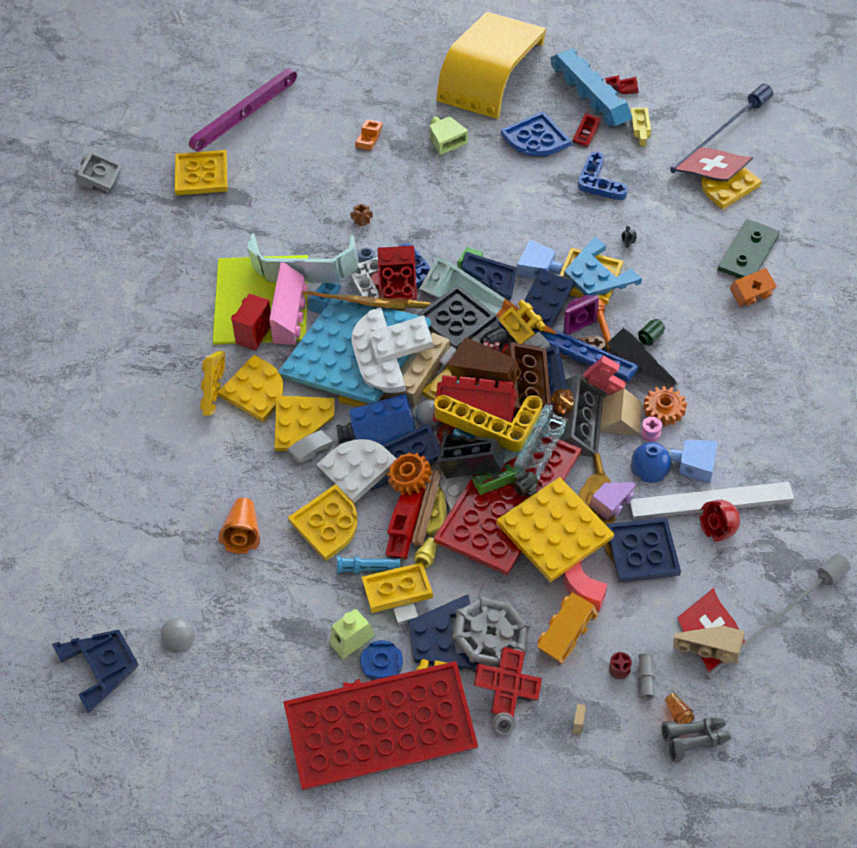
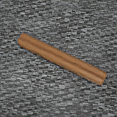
M431 470L433 475L429 476L431 482L426 484L427 488L423 495L411 541L416 546H422L424 543L441 478V473L437 470Z

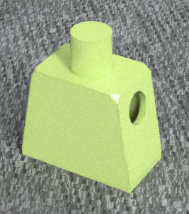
M439 117L431 119L430 139L440 155L468 143V130L452 117L442 120Z
M354 609L351 612L345 613L343 618L332 625L330 646L342 659H345L375 637V634L368 621L357 609Z

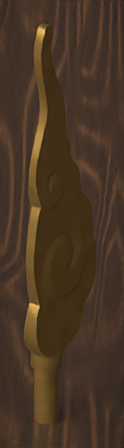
M312 291L302 292V294L346 300L384 308L425 309L430 305V302L412 301L411 299H387Z
M600 454L593 455L595 475L587 479L579 492V497L588 507L592 496L604 483H611L603 470ZM590 508L605 525L615 523L614 515L609 520H606ZM607 542L604 545V549L614 563L610 544Z

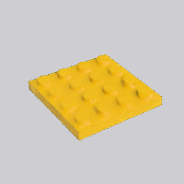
M560 477L498 518L496 522L550 583L614 538V533Z

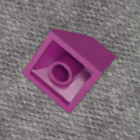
M585 295L569 303L565 309L564 334L570 335L597 322L599 303L597 295Z

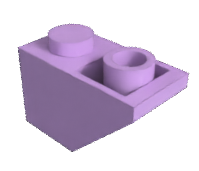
M633 482L604 483L592 496L589 507L606 520H609L613 515L617 516L623 509L622 505L625 502L628 504L635 495L633 490L636 484Z

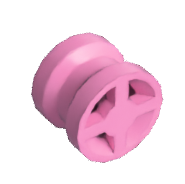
M656 417L645 418L641 430L643 439L649 442L658 440L661 435L662 422Z

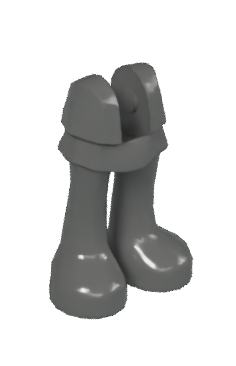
M710 717V719L704 718L702 721L694 723L662 722L663 738L666 742H670L669 754L671 760L674 763L680 762L684 759L686 751L705 746L714 747L731 739L729 731L713 734L711 732L721 729L726 725L724 718ZM702 732L701 736L678 738L683 735Z

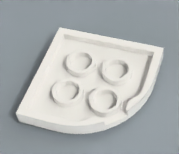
M358 439L340 444L316 465L355 503L390 472L389 466H392L396 458L379 443Z

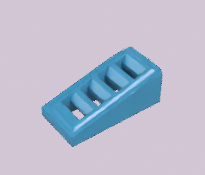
M322 283L315 292L338 294L341 284ZM312 295L309 298V310L321 314L332 298Z

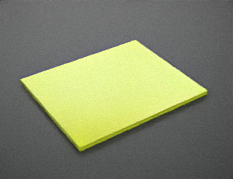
M308 255L267 256L264 258H308ZM250 257L218 258L213 345L236 344L231 317L233 314H236L242 305V300L249 293L268 299L272 309L277 282L266 281L265 276L262 277L253 269ZM304 295L306 305L305 309H302L303 322L299 323L301 334L296 342H300L307 333V295ZM271 328L261 343H273Z

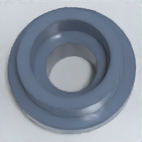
M368 247L360 249L358 253V261L360 263L375 258V253Z

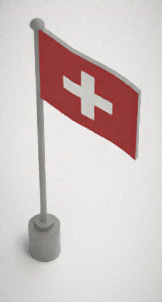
M835 554L818 568L819 580L748 640L745 641L744 639L741 650L821 583L833 585L851 570L849 561L841 554ZM714 588L677 618L683 632L719 626L740 630L735 620L720 602ZM700 656L707 670L705 676L708 679L713 678L712 675L726 664L719 659Z

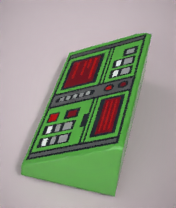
M507 464L503 466L502 471L483 473L472 477L471 480L481 495L513 483L516 480L514 476L517 475V472Z

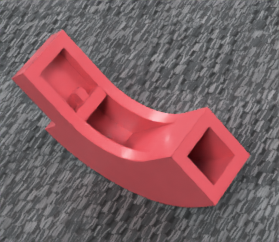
M582 560L562 574L564 585L569 594L575 593L593 604L596 611L600 612L606 596L607 584L589 578L581 568Z

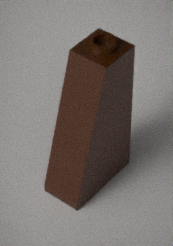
M464 338L447 364L452 376H457V379L460 377L476 378L477 382H479V379L496 380V385L499 384V381L514 382L515 385L521 375L516 359L469 338Z

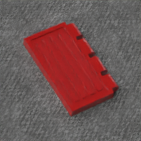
M443 375L442 382L437 383L436 398L445 395L507 422H513L517 390L513 389L514 382L499 381L498 388H496V380L479 379V385L476 386V378L460 377L459 384H457V376ZM433 414V422L444 423L436 419V417Z

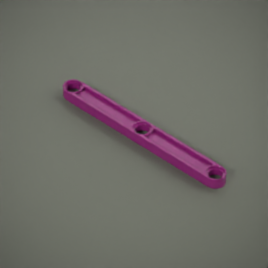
M290 68L279 73L194 134L189 140V147L196 152L203 150L296 81L297 73Z

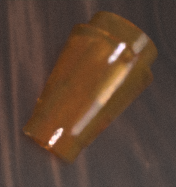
M676 693L669 694L665 698L674 722L691 723L694 720V711Z

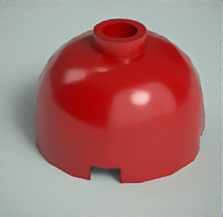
M720 499L706 502L702 506L701 510H704L703 515H700V524L707 537L711 535L715 539L713 541L718 542L731 538L738 531L740 516L738 510L731 502Z

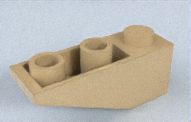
M719 626L675 633L673 648L681 652L696 653L705 658L719 659L724 663L738 664L745 631Z

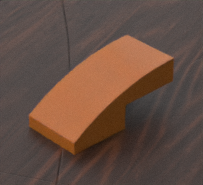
M367 119L361 127V134L355 141V147L371 151L377 142L383 123Z

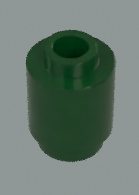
M659 319L650 320L638 331L639 341L644 345L651 346L663 335L665 330L663 322Z

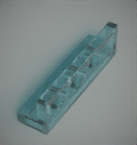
M545 404L514 464V470L517 474L521 471L524 473L527 468L534 466L537 471L535 476L539 480L562 435L568 419L554 415L552 405ZM551 421H554L561 425L559 428L551 430L549 424ZM550 436L552 443L543 445L541 439ZM542 451L544 458L535 460L534 453Z

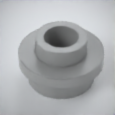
M499 713L493 718L492 726L496 733L507 735L513 731L515 722L510 714ZM502 720L507 721V724L504 726L500 725L499 723Z

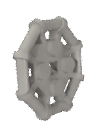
M479 596L476 601L462 609H457L455 612L456 622L452 639L454 642H457L470 658V662L499 667L503 647L524 651L526 654L527 633L530 626L513 608L511 602H502ZM487 607H488V608H493V609L502 610V611H501L500 614H499V612L496 611V610L487 611ZM477 609L480 611V614L474 618L469 615ZM507 614L512 618L516 625H511L509 623V621L505 618ZM464 623L470 625L469 632H463ZM488 629L493 630L495 632V636H493L492 634L487 635L486 633ZM515 633H519L518 643L512 641V636ZM468 640H469V641L474 645V647L476 648L475 651L473 650V648H472V647L469 645V643L467 642ZM485 651L491 652L490 654L494 655V657L483 655L480 653H485Z

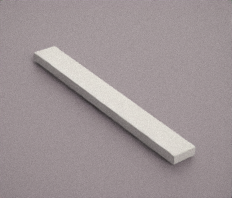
M781 482L632 499L629 502L632 519L640 520L702 513L704 510H701L702 506L706 502L723 499L731 502L738 509L791 503L794 501V496L790 483Z

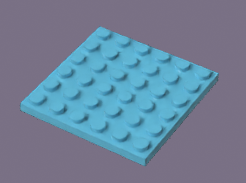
M331 299L326 309L322 311L278 373H280L283 379L368 404L378 402L384 392L382 389L371 388L364 382L352 345V332L362 317L368 314L370 310L380 307ZM381 307L387 327L421 317ZM425 317L427 326L429 328V326L431 325L430 318ZM410 354L397 358L400 369Z

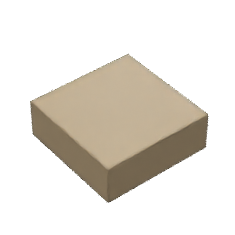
M577 704L573 725L574 734L580 735L582 733L586 707L583 704Z

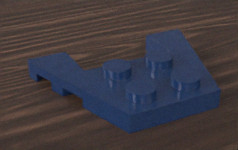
M464 595L408 620L415 663H420L422 659L428 660L429 665H434L435 660L446 663L457 661L459 670L466 668L476 672L477 664L481 663L470 662V658L466 653L456 654L450 618L456 617L455 612L457 609H462L470 604L469 595Z
M119 629L94 634L86 639L80 640L75 638L71 639V642L62 644L56 642L52 644L61 663L83 653L93 671L98 684L78 694L87 713H90L139 666Z

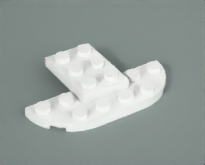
M381 307L370 310L368 314L359 320L352 332V345L364 382L371 388L382 389L385 393L407 391L397 358L434 347L424 316L387 327Z

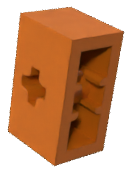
M767 268L735 280L729 289L740 307L745 304L750 306L760 298L763 300L773 295L772 292L777 286Z

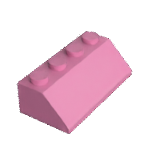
M282 262L280 263L270 315L273 344L296 345V340L300 338L301 334L299 323L303 322L302 309H305L306 305L304 295L307 294H302V292L308 291V284H305L304 275Z

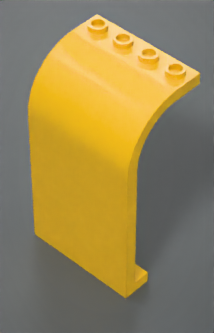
M486 12L450 47L440 71L436 101L498 119L500 117L504 89L510 73L536 44H544L546 28Z

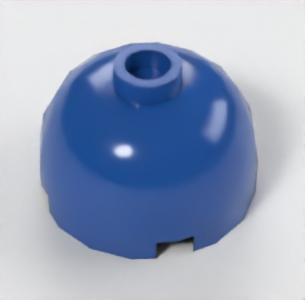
M647 442L637 447L631 458V470L635 476L641 477L642 481L650 483L659 482L670 472L671 457L663 445L656 442Z

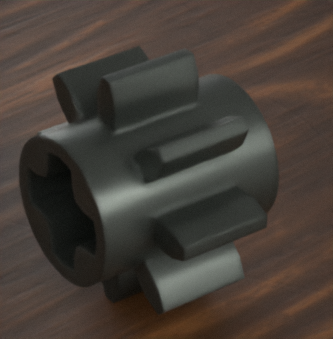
M521 471L514 476L516 480L513 483V487L519 495L532 496L537 492L536 487L539 482L532 472L527 473L525 471L523 473Z

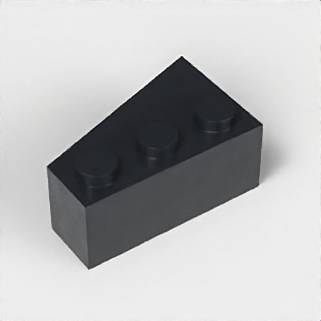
M445 433L437 464L446 479L502 471L505 455L496 439L481 437L468 439L465 435L451 437L450 434Z

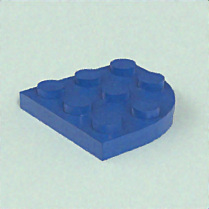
M544 111L503 128L500 132V135L517 152L531 156L546 157L570 147L572 143L569 137Z

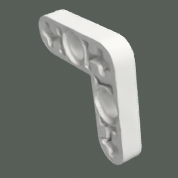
M377 257L359 263L358 269L350 275L359 296L368 297V294H370L371 297L380 298L379 292L371 279L372 275L378 272V269H371L372 266H378ZM362 284L369 285L368 288H361L360 286Z

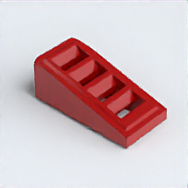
M585 113L572 142L588 147L601 125V118Z

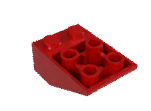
M414 245L378 247L380 298L417 300Z

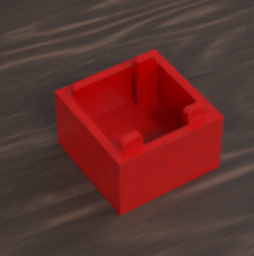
M249 293L242 300V305L236 314H233L231 317L237 345L257 350L271 328V308L268 299Z

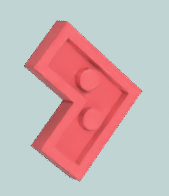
M602 356L583 373V377L591 385L596 386L609 395L624 389L626 382L614 376L619 370L620 364L605 356Z

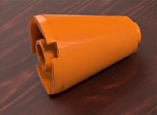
M242 497L235 500L219 531L220 545L222 543L229 552L246 554L248 550L257 549L260 543L254 502L249 498Z

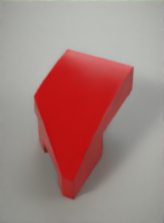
M619 75L605 78L606 84H610L621 94L639 93L637 77L620 80Z

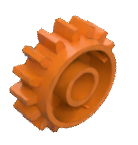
M665 386L662 387V390L655 387L654 392L650 390L648 396H645L643 405L645 416L656 417L665 426L675 425L676 421H681L682 416H685L687 402H684L685 396H679V390L673 392V387L669 390H666Z
M411 453L400 455L399 458L394 460L392 466H389L390 472L387 473L388 482L394 491H399L401 495L408 492L409 496L412 495L413 491L420 493L419 488L421 487L426 489L425 482H431L429 476L433 475L429 462L424 456L420 457L418 453L415 455Z

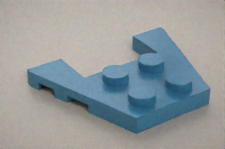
M596 236L592 238L564 271V276L567 279L573 280L575 282L574 286L584 295L598 296L609 293L610 290L615 288L621 290L627 288V285L635 284L636 286L642 283V278L634 270L629 269L616 277L595 258V256L606 251V245Z

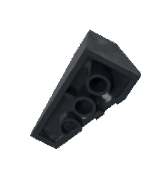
M624 327L607 343L610 346L608 351L611 354L632 362L675 386L679 384L645 350L646 348L631 332Z

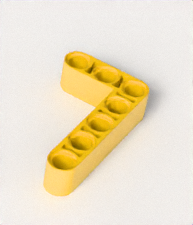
M445 395L438 396L434 401V416L439 421L477 437L496 439L500 447L512 452H519L524 448L542 414V400L538 396H529L525 399L512 423Z

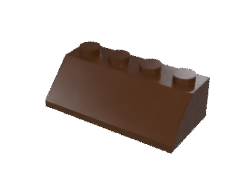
M510 342L503 354L516 359L521 370L520 378L513 386V389L517 390L514 418L525 399L529 396H538L542 400L541 418L550 416L552 409L546 349Z

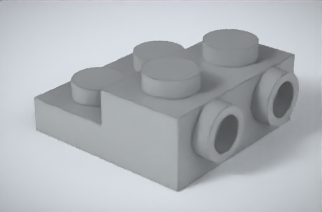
M90 150L87 156L84 155L80 165L82 167H78L74 174V177H76L75 183L91 190L95 186L109 193L123 164Z

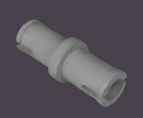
M642 653L638 655L640 696L642 699L648 700L655 697L653 684L655 673L652 668V654Z

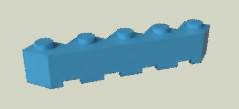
M574 48L550 57L551 66L555 72L563 70L564 80L568 83V86L576 84L577 93L581 99L589 98L592 110L595 113L603 112L604 121L608 128L633 119L628 103L623 98L619 99L616 96L617 92L610 84L606 85L603 82L604 78L597 71L593 72L590 69V64L583 57L579 58L576 55L577 51Z

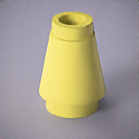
M428 538L414 554V562L416 564L422 562L424 568H428L433 564L438 546L434 542V538Z

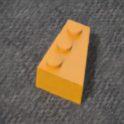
M573 592L569 597L566 596L560 605L562 608L558 615L554 614L549 622V629L546 633L543 632L537 641L538 649L560 664H563L577 645L576 641L581 633L585 634L588 628L586 625L590 619L596 620L598 617L595 606Z

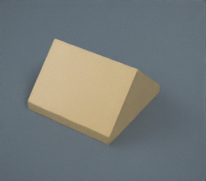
M625 389L603 398L600 432L639 436L642 402Z

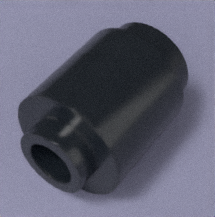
M497 327L485 333L480 338V342L483 345L484 342H489L490 344L499 342V347L508 343L509 334L506 329Z

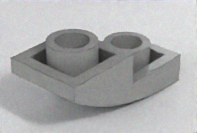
M320 430L299 440L288 448L287 452L298 463L314 459L316 452L332 448L333 441Z

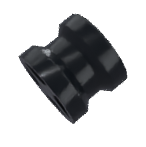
M351 423L345 426L336 425L339 444L354 440Z

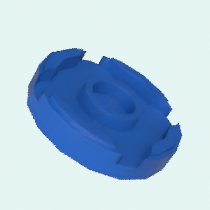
M373 641L361 652V670L371 680L398 675L403 666L402 652L390 641Z

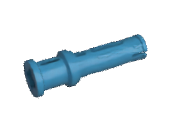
M337 556V574H341V572H354L358 574L360 571H388L400 568V558L360 559L358 556L354 558H341V556Z

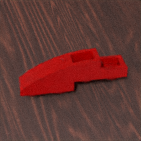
M419 488L420 493L413 491L411 496H409L408 492L400 495L387 533L390 535L385 553L387 558L407 560L425 492L424 488Z

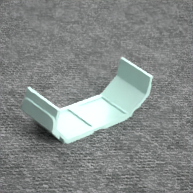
M251 234V239L248 241L247 248L253 269L262 277L265 276L266 281L277 282L281 262L286 263L304 275L305 281L308 283L340 282L342 278L348 277L358 269V255L354 235L350 237L349 248L333 259L264 258L259 253L255 234Z

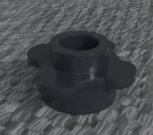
M626 226L625 231L621 235L622 242H625L626 248H629L630 244H635L637 239L636 231L630 230V226Z

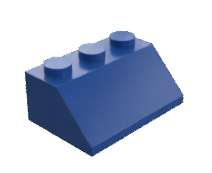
M406 394L349 410L356 440H371L383 445L416 430L412 406Z

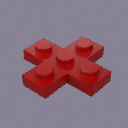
M503 647L498 668L477 664L473 686L494 691L490 713H508L514 717L517 697L535 701L539 699L542 678L521 673L525 655L524 651Z

